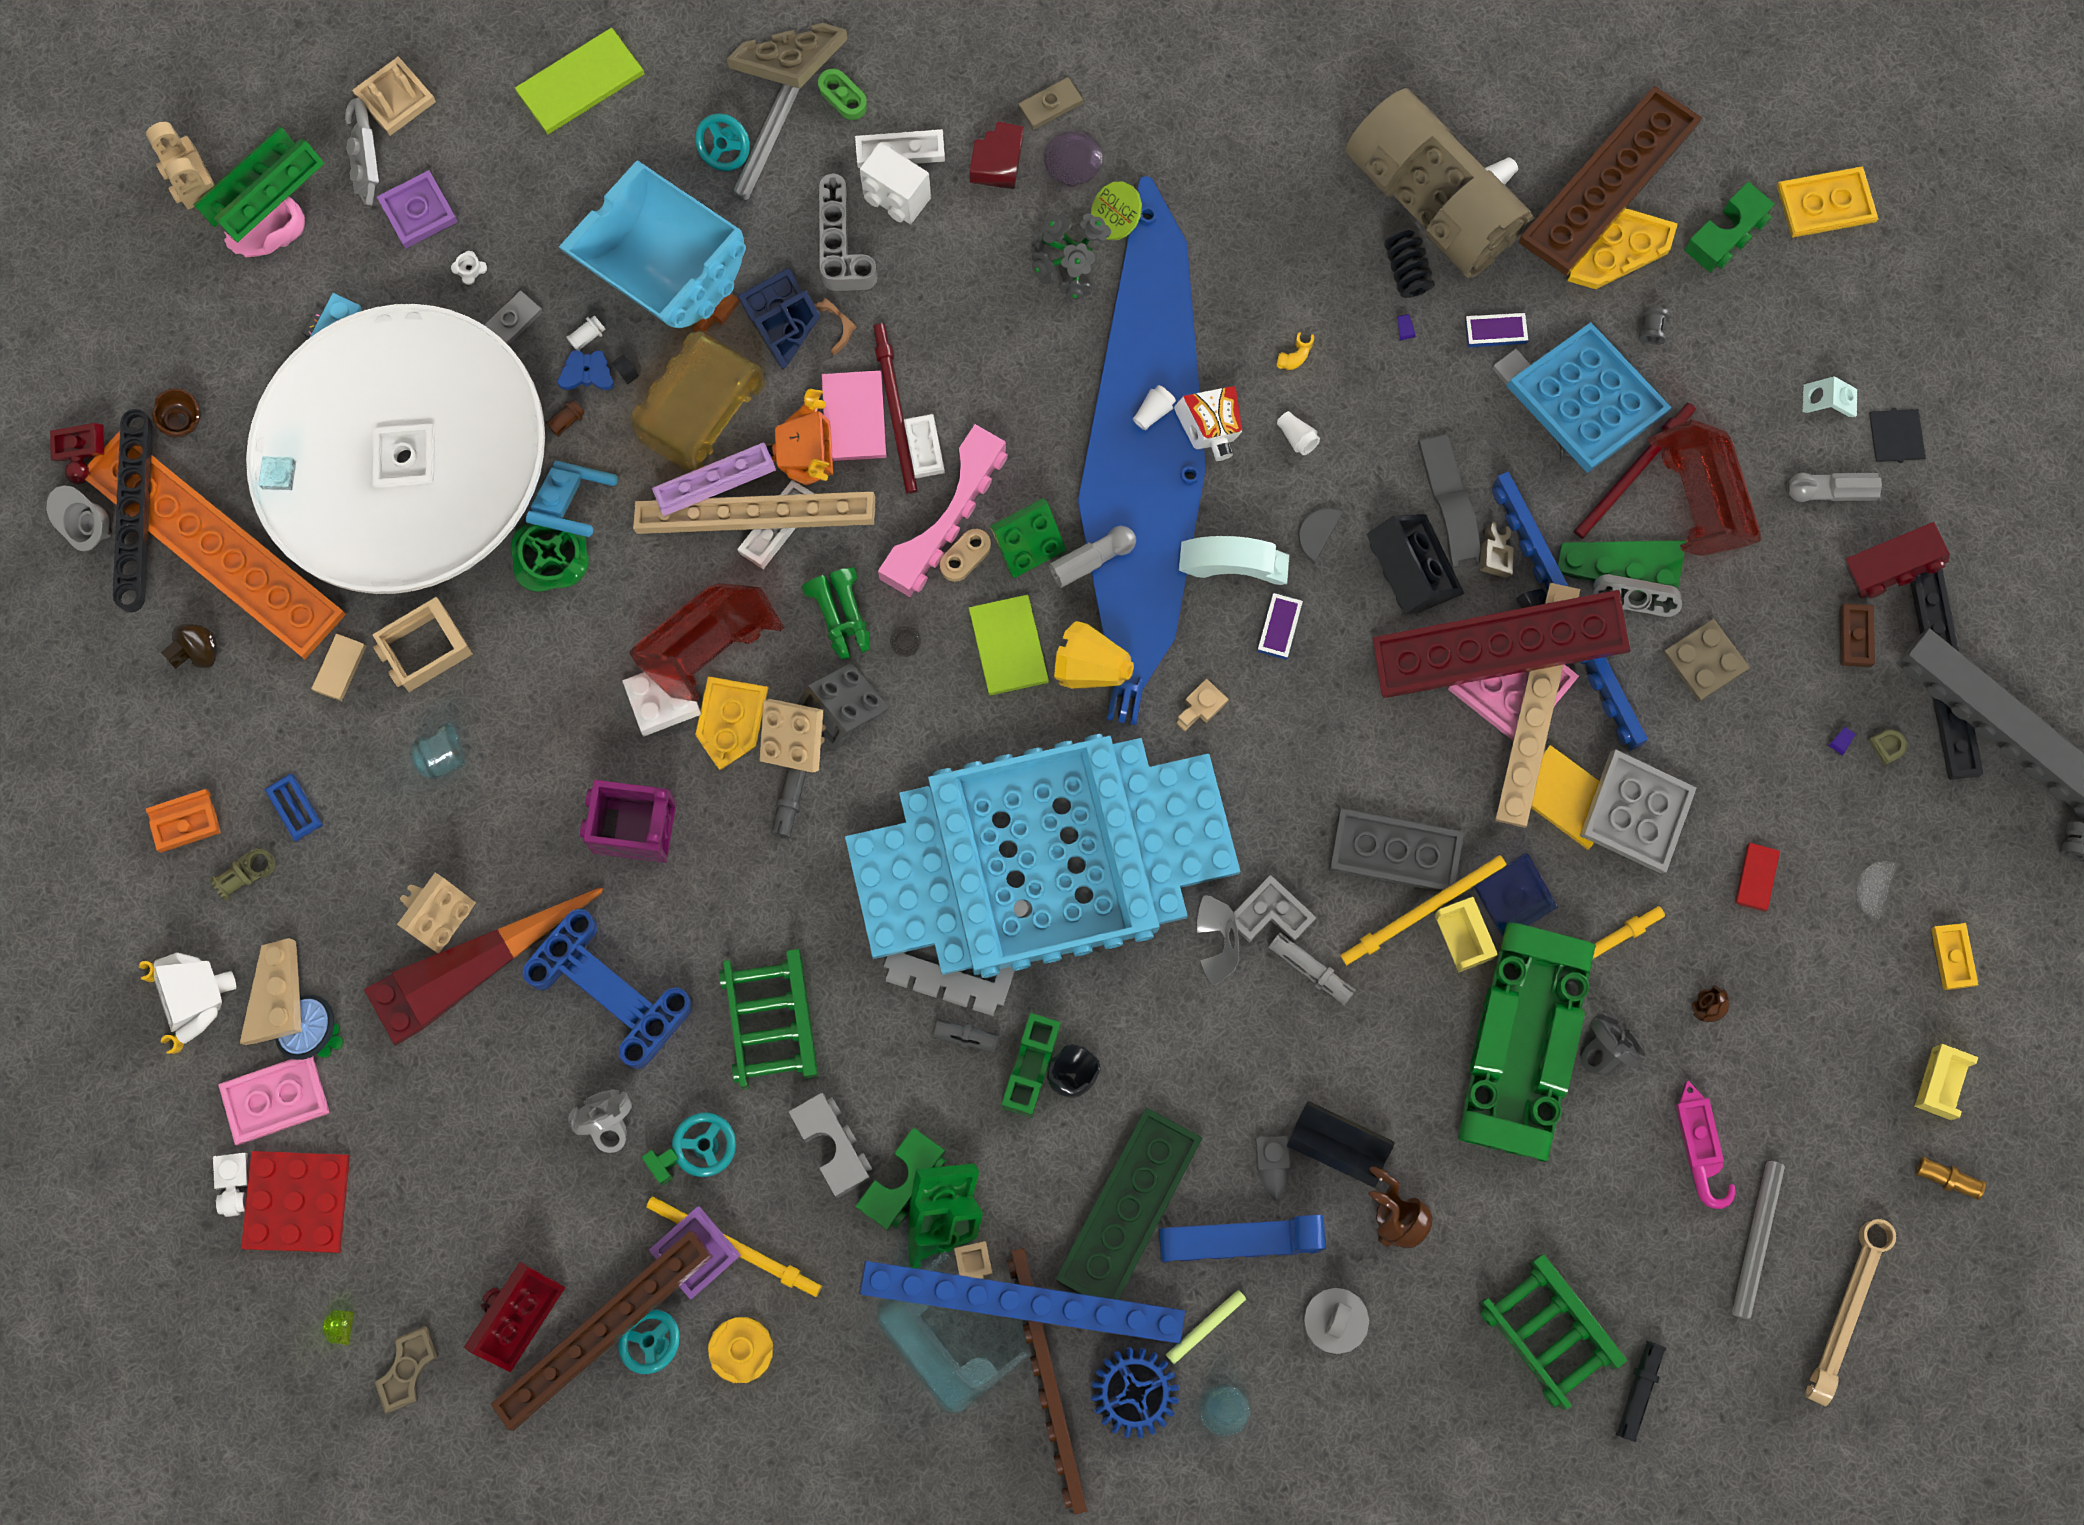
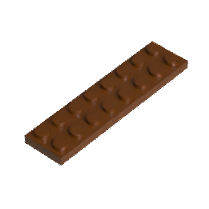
M1654 86L1521 235L1518 243L1567 276L1695 130L1702 117Z

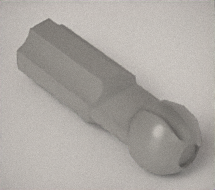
M1802 472L1792 476L1787 483L1789 496L1797 502L1809 500L1877 501L1880 498L1882 482L1878 473L1811 475Z
M1122 525L1114 527L1107 536L1092 544L1089 542L1050 563V572L1057 585L1062 588L1098 569L1102 563L1117 555L1129 554L1136 545V536L1128 527Z

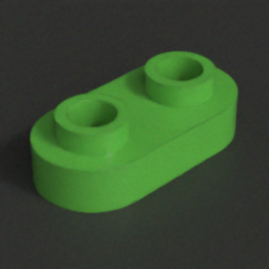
M827 69L820 74L818 78L820 94L844 118L856 120L866 113L867 100L865 94L842 71ZM830 84H837L838 88L831 90L828 86ZM850 103L858 105L855 109H850L847 106Z

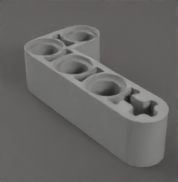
M827 174L821 179L819 185L820 272L822 283L827 289L833 291L871 289L877 283L878 278L873 258L863 254L848 255V195L845 180L838 174ZM833 189H836V201H831L830 194ZM833 216H837L840 218L836 222L828 221V219ZM833 243L840 244V247L837 249L827 248ZM834 270L841 272L838 276L835 277L827 275L829 272ZM861 270L870 271L867 276L857 275Z

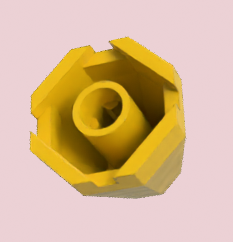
M1075 621L1065 631L1063 639L1068 641L1065 647L1059 646L1054 672V677L1056 680H1060L1058 683L1061 686L1071 689L1120 686L1125 680L1131 678L1134 669L1131 656L1090 625Z

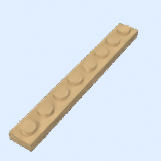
M874 492L707 498L666 516H663L657 500L635 501L633 529L636 534L874 525L875 495Z
M1550 583L1545 604L1578 598L1581 589ZM1563 665L1529 671L1495 818L1497 822L1523 828L1527 827Z

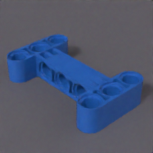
M584 909L572 910L523 967V977L533 988L545 990L551 987L564 973L632 1029L619 1047V1056L632 1069L644 1068L690 1015L693 1007L692 1000L684 990L671 988L664 992L654 1005L585 949L597 932V923L590 913ZM580 919H587L589 922L587 929L581 933L575 932V923ZM560 943H567L568 949L566 954L561 957H555L553 954L555 946ZM539 967H545L547 970L545 978L542 981H533L534 971ZM675 997H683L685 1000L683 1008L680 1011H671L669 1008L671 1000ZM656 1021L663 1022L664 1030L658 1036H650V1025ZM634 1046H641L643 1049L641 1058L637 1061H630L628 1059L629 1050Z

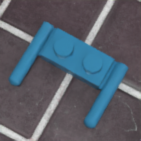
M555 460L553 468L551 467L531 505V511L527 513L526 523L590 537L593 534V527L591 525L563 519L581 484V479L616 486L619 478L616 474Z

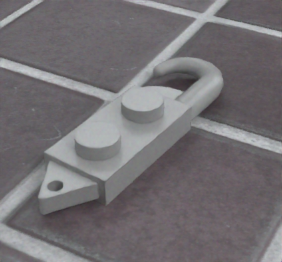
M353 98L348 103L345 113L347 124L351 123L354 110L357 120L346 146L351 165L350 179L353 181L354 193L359 194L365 205L372 206L375 186L379 183L372 129L369 128L365 103L360 98Z

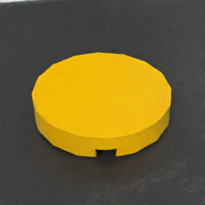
M736 1317L723 1322L713 1332L708 1344L711 1366L721 1378L732 1383H748L759 1378L768 1369L773 1358V1341L769 1331L760 1322L748 1317Z

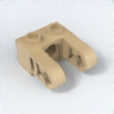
M169 122L156 123L146 131V136L161 161L156 166L163 178L170 180L172 186L168 188L176 203L183 202L189 210L215 184L189 137L180 138Z

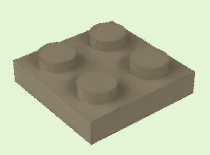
M1714 619L1663 652L1698 702L1750 669L1749 665Z

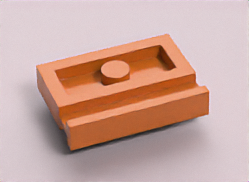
M207 789L146 808L155 847L158 852L162 853L221 833L214 805L211 802V794Z

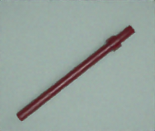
M880 323L873 326L877 344L875 354L877 362L881 364L906 494L918 492L893 369L892 360L894 359L892 345L888 343L885 324Z
M1686 403L1674 418L1670 417L1665 422L1661 433L1573 531L1577 536L1583 539L1670 439H1675L1684 429L1683 425L1696 411L1694 405Z

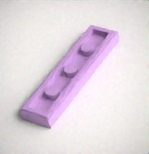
M763 442L655 486L652 490L663 516H666L776 471V468Z

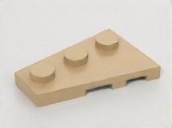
M288 938L261 945L240 1044L243 1045L260 1043L302 1032L296 941Z

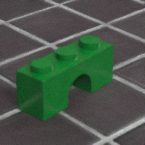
M1748 181L1728 201L1723 210V213L1733 222L1734 228L1722 229L1709 220L1689 240L1684 251L1709 273L1717 266L1722 270L1733 258L1731 252L1736 247L1742 250L1753 237L1750 233L1755 228L1761 231L1772 218L1769 213L1775 203Z
M1030 1013L1021 1040L1018 1057L1001 1104L1002 1109L1033 1118L1060 1031L1061 1022Z
M914 1127L894 1153L908 1167L906 1182L899 1188L889 1189L874 1180L855 1206L887 1231L892 1226L898 1229L908 1215L904 1209L911 1201L916 1170L943 1167L946 1163V1160L942 1158L945 1150Z

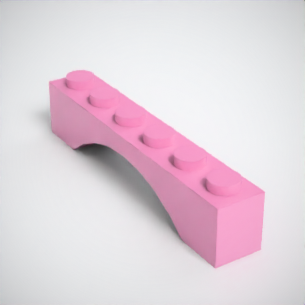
M976 424L973 426L959 447L960 479L948 509L923 534L893 547L878 570L881 581L908 597H911L914 591L919 593L923 589L928 579L925 574L931 566L936 568L944 555V552L941 550L946 542L952 543L960 531V527L957 525L963 517L966 519L970 517L976 506V503L973 502L979 492L984 494L992 482L990 475L995 468L1000 470L1006 462L1008 454L1005 453L1006 442Z

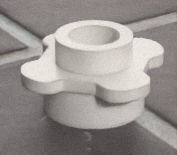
M466 251L457 257L456 261L451 265V270L454 274L462 277L464 284L471 285L475 282V278L478 275L484 274L487 271V265L485 262H480L473 251Z

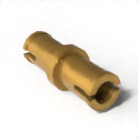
M1924 1156L1920 1159L1915 1173L1917 1176L1942 1185V1188L1946 1191L1955 1190L1978 1201L1983 1196L1986 1188L1985 1181L1959 1172L1958 1167L1952 1165L1949 1168Z

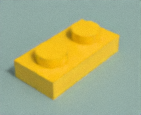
M1966 923L1931 928L1943 990L1977 986L1978 980Z

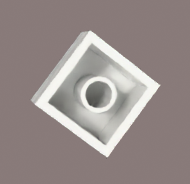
M881 142L860 167L865 200L874 207L881 205L887 209L888 214L897 222L904 220L911 225L931 199L929 173Z

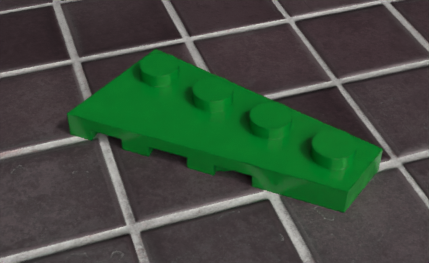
M1687 540L1562 543L1560 546L1557 565L1562 575L1592 582L1601 575L1610 574L1669 585L1678 589Z

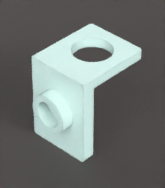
M1835 376L1804 384L1803 412L1810 413L1832 407L1848 417L1857 416L1856 388ZM1817 388H1822V399L1812 404L1810 400L1811 394Z

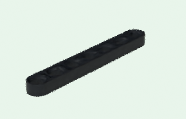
M140 409L128 410L124 413L120 422L112 596L113 601L119 608L130 613L142 608L146 596L153 425L151 419ZM134 418H143V427L137 431H131L129 428L130 422ZM134 446H141L143 448L142 455L134 460L129 459V450ZM135 474L141 475L142 480L139 486L136 488L127 487V480L130 476ZM132 503L140 504V512L136 516H126L125 511L128 505ZM130 532H137L139 534L138 542L132 546H126L124 544L125 536ZM129 561H136L138 564L136 572L132 575H124L123 566ZM135 590L137 595L135 601L128 605L123 604L121 598L124 592Z

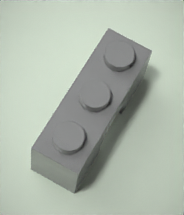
M820 1093L789 1111L805 1142L818 1136H828L835 1141L836 1153L834 1158L829 1163L820 1167V1170L836 1198L870 1180L867 1172L872 1170V1167L864 1153L857 1155L852 1144L857 1142L848 1124L844 1127L840 1125L836 1116L841 1114L833 1097L826 1099L824 1094Z

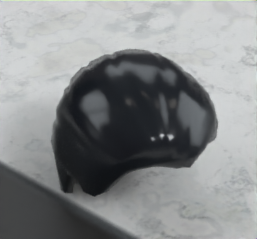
M1074 1044L1066 1045L1049 1063L1047 1069L1049 1085L1053 1091L1067 1098L1079 1097L1094 1085L1101 1070L1100 1061L1084 1047ZM1066 1074H1076L1075 1079Z

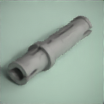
M1280 932L1268 947L1314 982L1318 990L1323 989L1343 1006L1355 993L1356 989L1334 974V969L1331 967L1326 968L1306 951L1290 941L1283 933Z

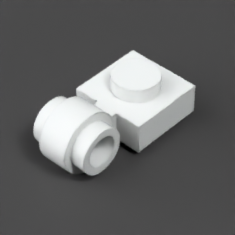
M238 1153L213 1156L214 1189H226L222 1195H217L218 1214H224L225 1217L241 1215V1212L245 1211L247 1195L245 1192H240L238 1187L248 1186V1154Z

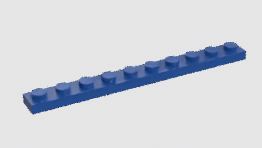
M1509 471L1499 475L1493 484V497L1497 504H1503L1508 513L1506 514L1507 524L1512 531H1517L1521 538L1519 545L1525 557L1530 556L1535 565L1533 573L1536 580L1540 584L1544 583L1547 591L1550 583L1568 586ZM1602 657L1581 661L1580 663H1585L1590 672L1588 674L1590 685L1595 691L1599 690L1604 699L1602 701L1604 712L1609 718L1613 717L1618 726L1616 733L1619 741L1623 745L1627 744L1630 751L1641 747L1648 738L1607 659Z
M864 1260L859 1294L1174 1343L1181 1342L1185 1310L866 1260Z

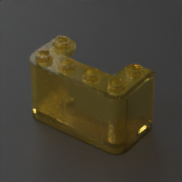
M703 331L691 332L686 337L683 349L679 355L672 357L668 362L666 373L661 380H656L650 387L649 396L645 402L638 404L632 412V425L638 441L688 473L706 466L702 461L705 459L706 454H712L714 451L712 444L743 401L746 403L750 401V393L758 396L765 386L762 368Z

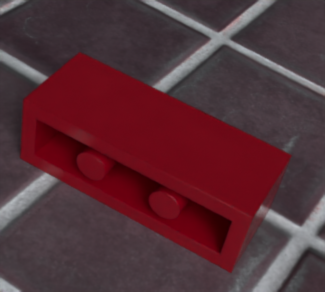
M1931 522L1845 558L1846 568L1860 598L1866 596L1875 598L1885 593L1887 587L1897 583L1898 586H1903L1913 582L1916 579V575L1926 571L1928 574H1932L1946 567L1945 563L1949 562L1950 553L1935 522Z

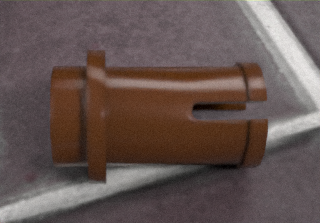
M573 399L569 403L567 401L564 402L565 407L549 421L545 422L557 437H560L576 420L581 421V416L585 413Z

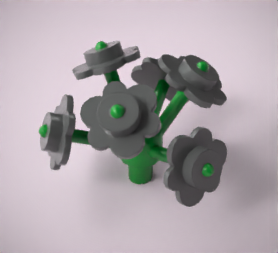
M1060 213L1059 215L1052 214L1047 218L1041 230L1037 229L1035 235H1033L1032 246H1035L1036 251L1032 255L1033 272L1042 284H1046L1054 280V266L1062 264L1063 267L1068 268L1067 272L1073 277V281L1059 283L1060 292L1066 294L1068 298H1083L1084 295L1091 293V284L1080 283L1079 276L1081 273H1090V265L1096 259L1095 253L1091 248L1087 247L1089 241L1095 240L1101 243L1105 242L1106 238L1111 234V229L1102 218L1094 217L1091 214H1084L1079 227L1084 231L1085 237L1082 242H1074L1065 233L1072 225L1071 221L1067 219L1068 216L1065 213ZM1056 239L1057 241L1063 239L1067 243V245L1056 242L1054 240ZM1046 244L1062 250L1064 256L1050 260L1042 250Z

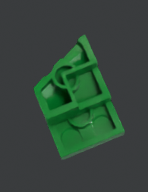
M975 1163L916 1170L910 1202L908 1230L909 1264L912 1268L921 1267L920 1261L936 1253L942 1256L952 1251L955 1247L964 1245L977 1238L983 1212L973 1197L980 1172Z

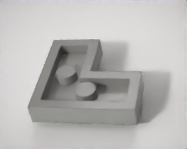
M1271 875L1234 912L1238 932L1249 943L1270 921L1294 942L1316 919L1305 906Z

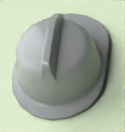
M63 485L56 487L50 492L46 507L49 520L74 548L80 551L92 550L98 542L112 535L109 530L110 521L106 510L100 505L90 502L76 488Z

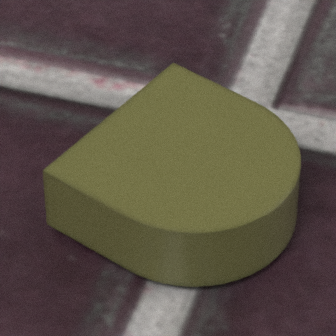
M1886 729L1868 739L1884 766L1900 758L1907 749L1904 735L1894 729Z

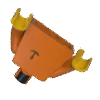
M808 389L804 396V404L785 420L783 424L775 428L776 443L766 445L772 461H777L778 468L787 474L789 479L805 486L812 485L819 480L827 481L828 476L833 475L830 421L818 411V409L826 407V402L819 400L823 391Z

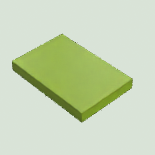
M1028 595L969 607L989 696L1049 683Z

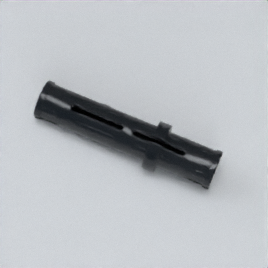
M1646 1340L1639 1366L1633 1370L1635 1378L1618 1431L1615 1435L1637 1442V1436L1654 1383H1658L1660 1379L1657 1374L1664 1352L1667 1349L1666 1347Z

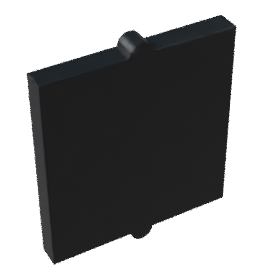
M1892 408L1891 411L1869 412L1876 462L1898 461L1903 463L1904 460L1926 459L1919 409L1897 410Z

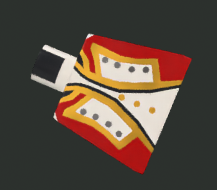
M1235 386L1183 396L1174 409L1193 447L1197 450L1211 447L1216 461H1222L1233 456L1229 442L1234 441L1242 433Z

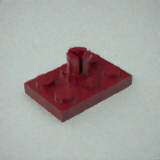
M519 1262L501 1290L492 1288L483 1296L482 1301L485 1303L481 1304V1309L486 1314L473 1331L464 1348L470 1353L511 1372L566 1287L530 1266Z

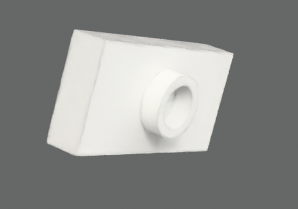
M930 414L904 419L915 478L945 473L934 415Z

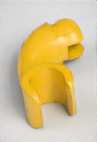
M1299 332L1295 341L1298 350L1289 354L1279 353L1276 366L1287 371L1294 370L1302 365L1313 346L1314 335H1311L1309 343H1303L1300 341L1301 332Z

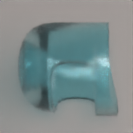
M449 722L439 726L438 733L427 740L421 736L411 745L410 756L413 765L425 778L436 779L465 766V758L460 747L456 729ZM454 747H458L461 753L457 757L452 750Z

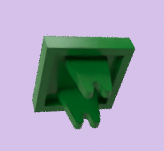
M1044 498L990 526L1006 567L1013 579L1067 551L1049 504Z

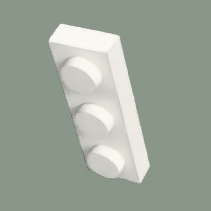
M943 129L855 136L858 168L864 164L880 142L914 164L945 161Z
M791 480L780 495L814 493ZM795 528L753 529L737 550L740 555L764 569Z

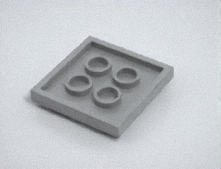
M1616 749L1610 751L1580 836L1660 874L1666 873L1696 787Z

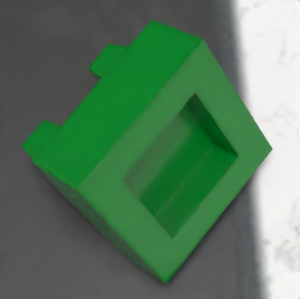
M671 1148L659 1157L653 1150H650L641 1157L659 1184L664 1186L674 1179L668 1170L677 1165L678 1157Z

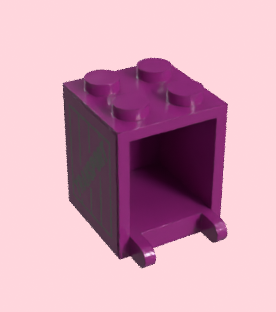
M594 780L592 789L588 788L586 793L585 806L589 807L587 819H583L581 822L580 837L584 838L583 842L594 854L667 863L677 802L669 789ZM607 809L619 810L614 839L602 837Z

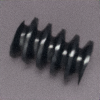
M1412 230L1396 233L1390 236L1384 244L1388 251V259L1391 261V269L1395 272L1393 277L1397 282V290L1403 298L1422 295L1435 286L1433 280H1426L1432 276L1431 270L1424 269L1429 265V261L1427 259H1420L1426 254L1424 248H1418L1422 245L1423 240L1420 237L1413 238L1415 232Z

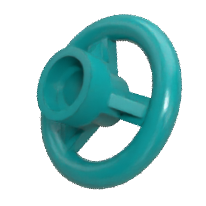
M721 113L711 114L705 117L696 129V148L700 157L707 165L716 170L727 172L736 170L745 163L750 151L749 137L742 124L735 118ZM718 122L725 123L729 126L721 128ZM708 127L714 136V148L711 154L707 152L704 145V134ZM734 149L740 150L739 156L734 161L728 163L718 161L723 152Z
M707 1112L697 1113L686 1118L677 1127L672 1139V1150L678 1157L676 1162L682 1170L693 1176L710 1177L723 1171L732 1161L736 1151V1137L730 1124L719 1115ZM701 1122L712 1123L706 1133L698 1135L695 1139L683 1138L685 1132L691 1126ZM722 1130L726 1137L727 1145L723 1157L718 1162L715 1157L719 1149L716 1136ZM703 1140L710 1141V1147L706 1151H701L699 1148ZM682 1149H692L699 1158L706 1160L709 1167L692 1165L684 1157Z
M653 1309L619 1339L618 1350L624 1365L638 1374H652L665 1368L672 1361L679 1347L680 1333L677 1323L672 1316L662 1310ZM657 1319L662 1321L653 1331H647L643 1334L633 1331L638 1324L645 1320ZM668 1331L670 1333V1342L665 1336ZM654 1339L653 1345L649 1347V1343ZM628 1341L639 1344L645 1354V1364L636 1362L630 1356Z

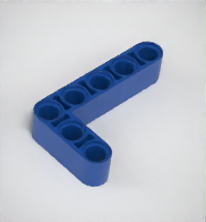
M1324 1215L1296 1216L1289 1221L1159 1229L1161 1262L1173 1260L1193 1261L1207 1258L1227 1259L1241 1256L1262 1257L1276 1254L1278 1256L1296 1255L1297 1253L1313 1254L1326 1249Z

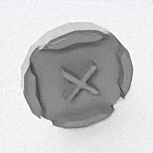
M615 1089L602 1091L586 1098L583 1101L585 1106L579 1110L577 1106L572 1109L568 1116V1123L572 1132L577 1135L591 1134L595 1145L603 1152L614 1153L623 1148L627 1137V1129L622 1119L632 1108L631 1101L626 1092L623 1091L620 1094L619 1090ZM611 1130L616 1132L619 1138L615 1141H608L602 1136V1133Z
M1332 1288L1321 1291L1310 1300L1305 1308L1303 1322L1306 1334L1313 1345L1327 1353L1341 1354L1352 1351L1362 1343L1368 1332L1369 1317L1367 1308L1358 1296L1349 1290Z

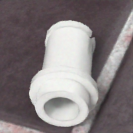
M595 315L591 318L587 317V322L566 336L577 351H580L598 335L600 337L603 336L602 332L606 329Z

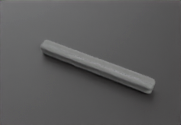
M785 84L782 85L734 188V195L743 200L749 199L798 94L799 88Z
M1767 1161L1732 1309V1314L1742 1319H1750L1784 1174L1785 1166L1776 1161Z

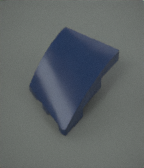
M790 268L783 270L737 296L748 317L782 370L790 363L820 318V314L806 290L802 291Z

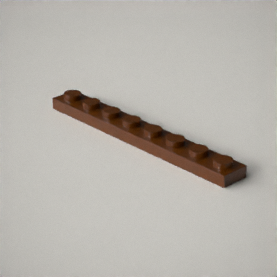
M690 1230L490 1404L508 1430L514 1431L713 1258L695 1232Z
M1024 1248L1011 1251L1013 1259L1007 1260L1011 1279L1018 1278L1020 1285L1033 1286ZM1028 1320V1323L1022 1324L1026 1343L1034 1344L1036 1356L1030 1357L1034 1377L1041 1375L1044 1388L1038 1389L1042 1409L1049 1408L1052 1420L1046 1422L1050 1442L1057 1441L1060 1453L1053 1456L1058 1475L1065 1474L1067 1488L1061 1489L1066 1509L1073 1508L1074 1515L1087 1512L1042 1322Z

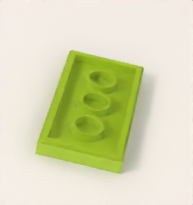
M611 27L515 87V91L548 135L643 76L644 70Z

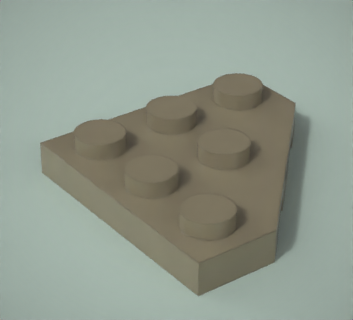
M820 23L812 25V31L796 35L795 31L791 30L771 35V41L759 44L755 43V39L746 41L727 58L728 66L733 70L800 89L848 40L846 29Z

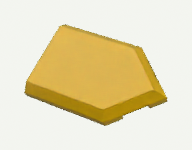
M708 676L700 710L701 715H699L695 735L719 771L756 747L763 717V703L768 693L767 686Z

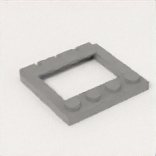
M1019 900L1014 905V912L1018 917L1026 918L1032 913V906L1027 901ZM906 952L890 955L886 958L884 968L889 970L886 982L907 988L910 977L916 978L913 991L937 998L941 986L946 988L942 1000L966 1008L970 996L976 998L972 1010L994 1016L997 1005L1004 1006L1015 973L1012 967L999 969L1000 974L996 976L993 983L962 972L942 975L938 964L905 954Z

